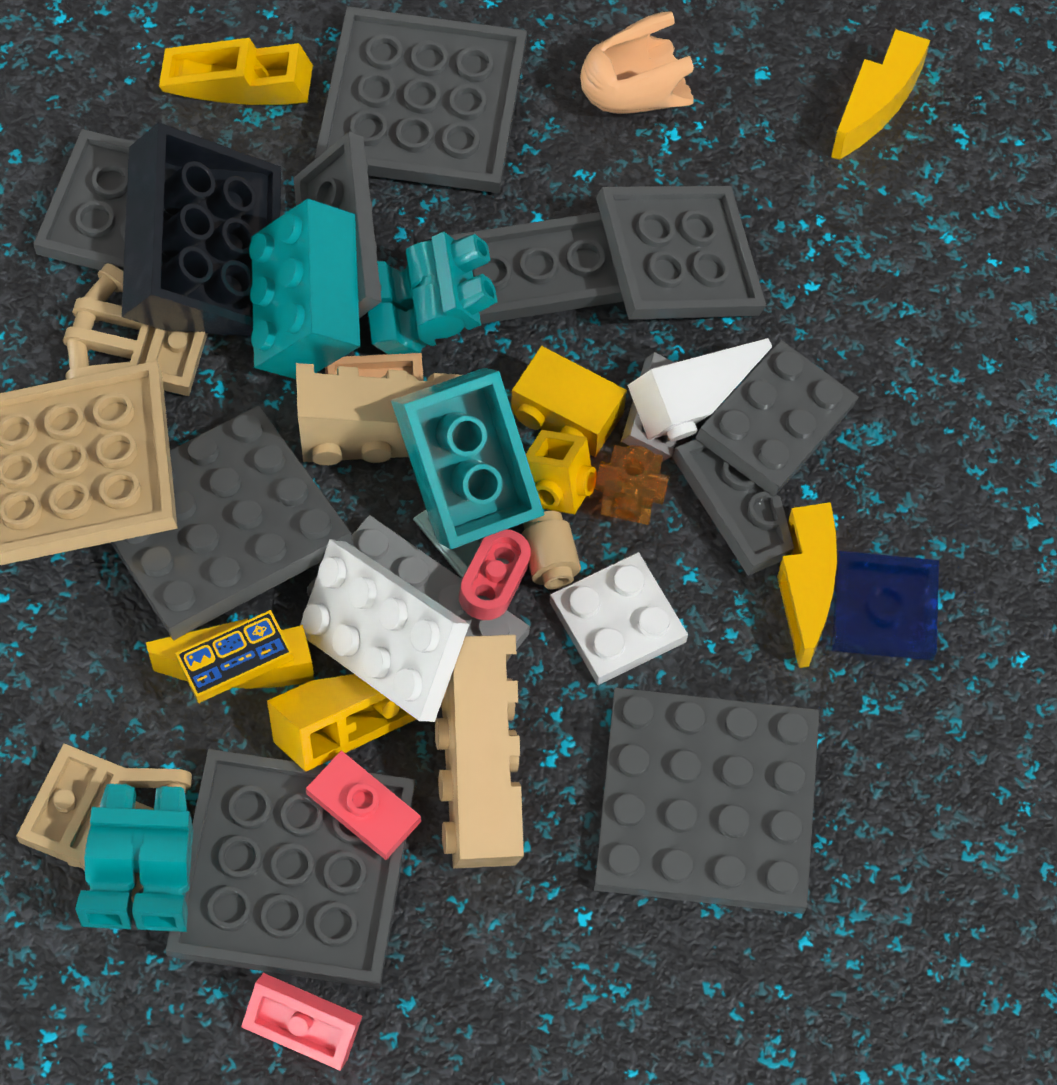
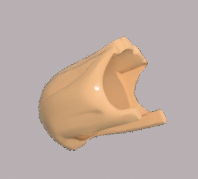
M672 11L647 16L591 49L582 66L580 80L582 91L593 105L602 111L610 113L631 114L693 104V95L689 86L686 85L684 78L693 72L694 67L691 57L687 56L677 60L673 55L675 48L669 39L656 38L650 35L674 25Z

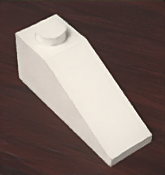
M769 338L653 368L627 385L648 440L668 435L669 441L673 442L696 433L698 430L695 424L711 415L772 348Z

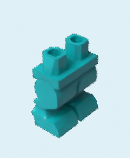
M441 232L432 236V241L420 242L406 248L407 266L402 271L392 268L385 261H377L382 302L368 312L372 344L386 354L420 353L427 345L435 346V339L454 336L461 332L464 327L471 330L480 326L479 312L498 302L496 290L491 279L484 274L473 277L472 270L488 264L490 261L487 243L476 234L455 240L447 233Z
M107 784L100 807H92L91 826L84 857L85 880L90 887V891H80L75 908L81 927L131 929L132 918L134 917L137 930L187 932L188 906L185 901V893L190 889L189 874L194 830L190 811H187L184 788L168 786L156 788L154 810L135 809V787L126 784ZM135 873H139L143 893H136L134 902H132V890L136 887Z

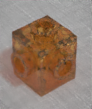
M614 445L610 463L600 462L595 490L603 492L601 515L649 525L654 503L663 505L669 476L660 474L663 455L655 454L651 450L638 445L627 447Z

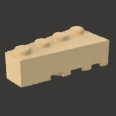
M296 363L297 409L303 462L334 465L341 460L363 459L371 463H380L390 458L409 457L391 400L462 375L433 373L428 377L427 381H420L415 376L408 374L407 371L388 370L386 375L381 378L359 376L358 367L338 366L336 370L337 375L314 373V364Z
M516 635L465 636L442 700L443 718H436L435 720L437 750H445L446 770H439V797L441 802L448 801L450 822H443L442 845L444 854H452L453 869L515 866L524 856L520 782H511L510 776L511 772H517L519 768L520 737L517 735L516 730H509L508 721L514 720L515 703H518V681L507 678L506 662L510 655L517 654Z

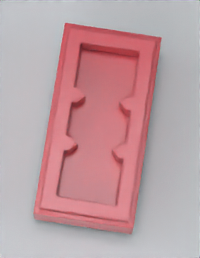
M342 750L306 787V793L310 798L385 860L421 823V816Z

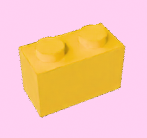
M541 346L512 389L511 410L516 418L530 429H542L587 437L589 453L596 457L624 414L627 390Z

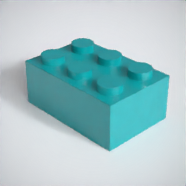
M307 198L251 236L249 248L250 258L252 259L250 298L253 303L251 343L254 347V368L296 379V363L314 364V373H317L360 347L355 214Z
M482 368L391 400L433 532L439 544L449 549H454L545 515L499 371Z

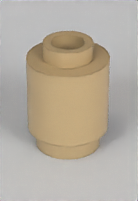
M544 511V516L523 523L524 531L521 535L526 538L531 548L528 565L533 582L544 585L547 589H559L568 586L574 581V576L580 572L581 565L570 524L563 520L560 512Z

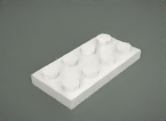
M329 539L300 624L303 625L308 641L418 721L435 722L469 627V623L349 543Z

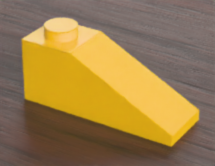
M355 674L311 680L267 700L273 742L305 772L334 759L341 750L347 753L416 720V718Z

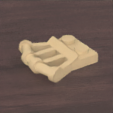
M105 264L98 272L99 280L84 297L76 299L72 311L75 320L73 326L66 329L63 343L67 346L70 368L66 372V379L158 361L162 371L164 391L189 396L208 333L167 331L123 318L122 306L105 301L113 292L123 293L124 271L112 264ZM103 321L140 331L137 340L94 331L92 328L94 323ZM94 350L131 360L130 362L89 366L88 351Z
M63 744L16 837L21 844L61 859L70 866L80 867L85 871L84 857L91 826L92 807H100L107 784H126L135 788L182 787L186 793L187 790L191 789L192 774L181 769L124 768ZM137 801L135 802V809L154 810V808ZM135 873L136 887L132 890V902H134L133 897L142 889L139 873Z

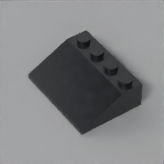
M159 122L129 147L122 317L167 331L252 336L253 303L250 298L252 259L249 254L251 236L280 217L281 166Z

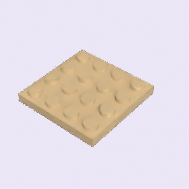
M158 361L0 393V565L178 529L163 377Z

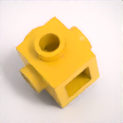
M541 430L527 451L526 457L542 508L575 515L585 497L593 493L597 480L596 469L591 466L588 439L583 436Z

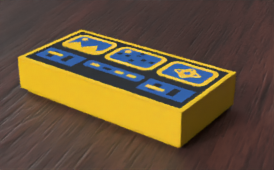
M271 610L175 653L177 661L198 703L294 660L293 653Z

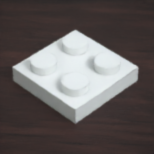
M639 552L550 594V604L597 685L687 642L688 633Z

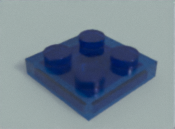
M839 551L835 576L832 651L934 660L937 653L939 560Z

